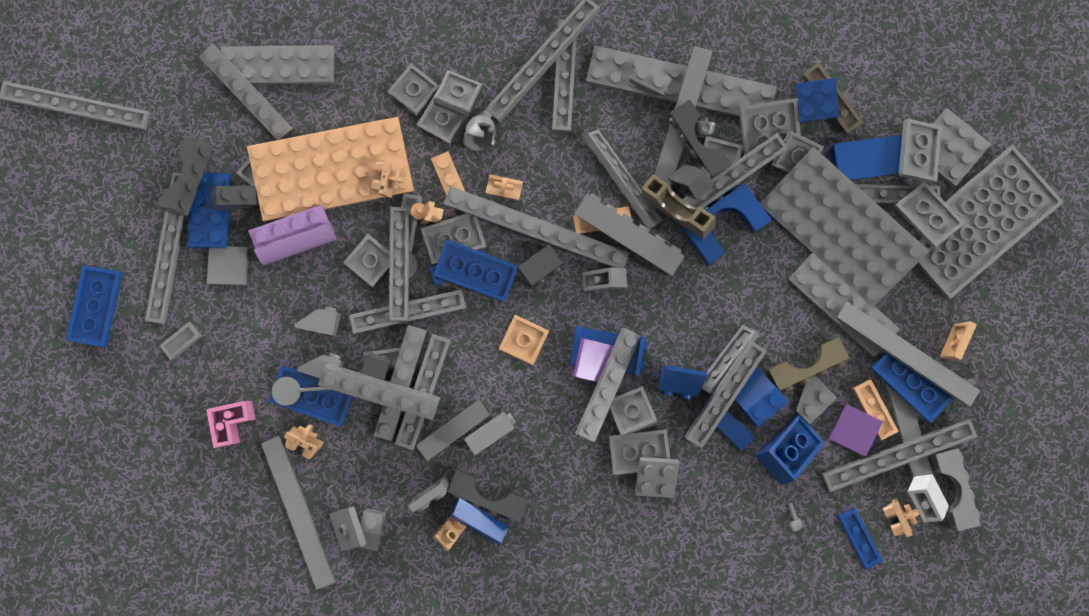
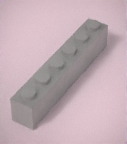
M591 193L590 196L588 194L584 196L574 215L671 276L674 274L684 258V255L680 254L681 249L674 245L669 247L665 244L666 240L657 234L655 237L648 233L650 230L645 226L633 224L631 217L626 214L621 216L616 213L618 209L612 205L607 204L605 206L600 203L601 198Z
M329 363L323 367L318 384L321 387L430 420L434 419L441 398Z

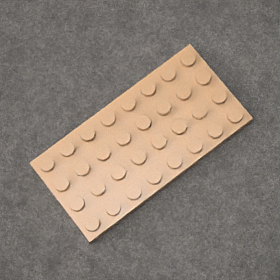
M398 117L247 146L263 222L282 219L322 204L324 210L385 198V196L371 190L372 182L374 180L381 181L382 174L375 173V164L377 162H384V159L396 163L397 170H400L399 177L405 179L404 183H398L397 190L393 189L392 196L414 192Z

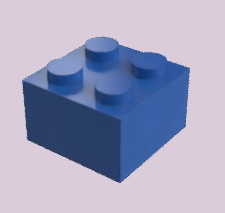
M836 78L796 83L800 123L839 119Z

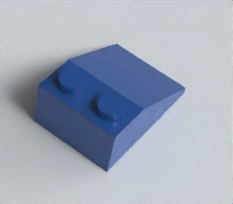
M668 365L660 368L657 390H661L662 395L672 396L673 393H678L680 398L691 400L692 396H698L707 377V372Z
M757 367L734 400L752 425L759 427L789 403L777 387Z
M798 414L763 446L756 457L775 479L783 485L798 478L825 442L805 419Z

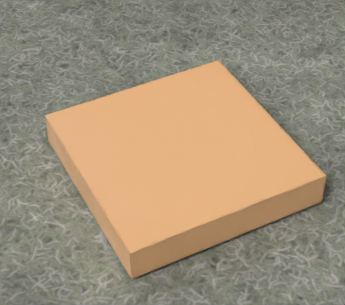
M514 315L499 350L534 365L549 330Z
M971 321L954 324L940 359L945 361L961 360L977 324Z

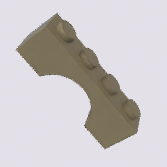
M653 174L641 188L642 197L702 240L715 227V216L700 206L694 207L683 201L673 192L669 184Z
M838 337L818 347L817 360L812 367L798 369L786 361L769 369L766 373L770 381L784 394L794 389L792 385L798 382L801 386L811 381L810 377L813 375L820 377L828 373V368L834 366L837 369L846 365L844 361L850 357Z

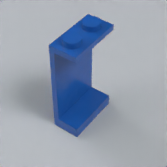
M902 135L833 144L829 148L831 163L850 180L899 175Z
M576 326L570 365H576L581 338L614 346L619 334ZM640 337L625 374L640 375V372L644 371L645 361L642 360V355L646 353L648 345L645 337Z

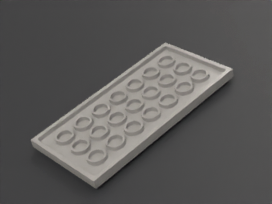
M1011 145L945 201L965 222L961 228L935 249L914 228L909 231L914 238L929 250L917 265L946 299H951L1058 208L1063 201L1014 145Z
M814 147L760 203L769 214L872 307L929 252L926 247Z

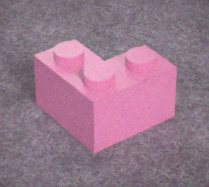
M242 401L206 409L213 448L240 443L237 424L255 420L252 401Z

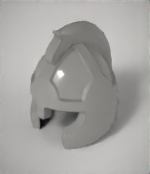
M489 109L473 117L465 128L464 145L470 150L480 151L484 148L490 150L495 144L496 128L491 120L492 114Z

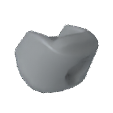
M704 118V122L698 120L695 124L696 132L701 135H711L714 132L716 123L708 122V118Z

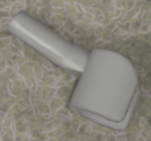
M790 503L788 507L793 521L788 524L792 531L796 532L802 528V522L795 513L793 503Z

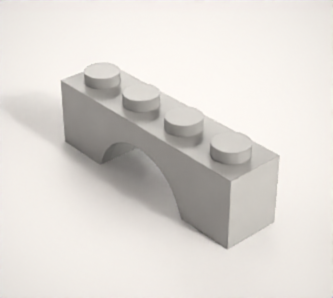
M948 448L931 454L930 457L934 471L949 477L955 486L956 495L954 502L946 512L950 528L955 531H962L981 526L979 521L981 516L974 504L975 495L969 486L968 481L970 478L963 465L964 456L962 452L959 451V448Z

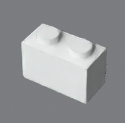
M933 474L915 476L908 489V493L924 522L943 521L949 505Z

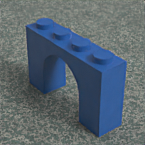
M745 183L741 186L737 184L728 190L730 194L727 196L721 195L713 201L714 205L710 208L708 206L703 208L713 216L721 211H732L738 214L752 233H755L772 220ZM684 226L680 229L707 266L725 254L712 235V232L702 240Z

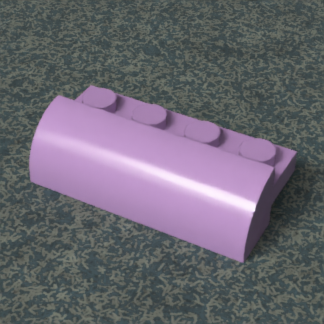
M323 204L248 230L255 246L254 251L263 265L337 240Z

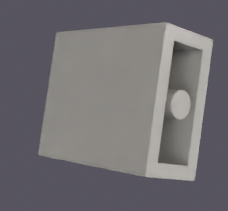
M504 411L464 438L474 455H476L515 428L516 420L511 413L506 414Z

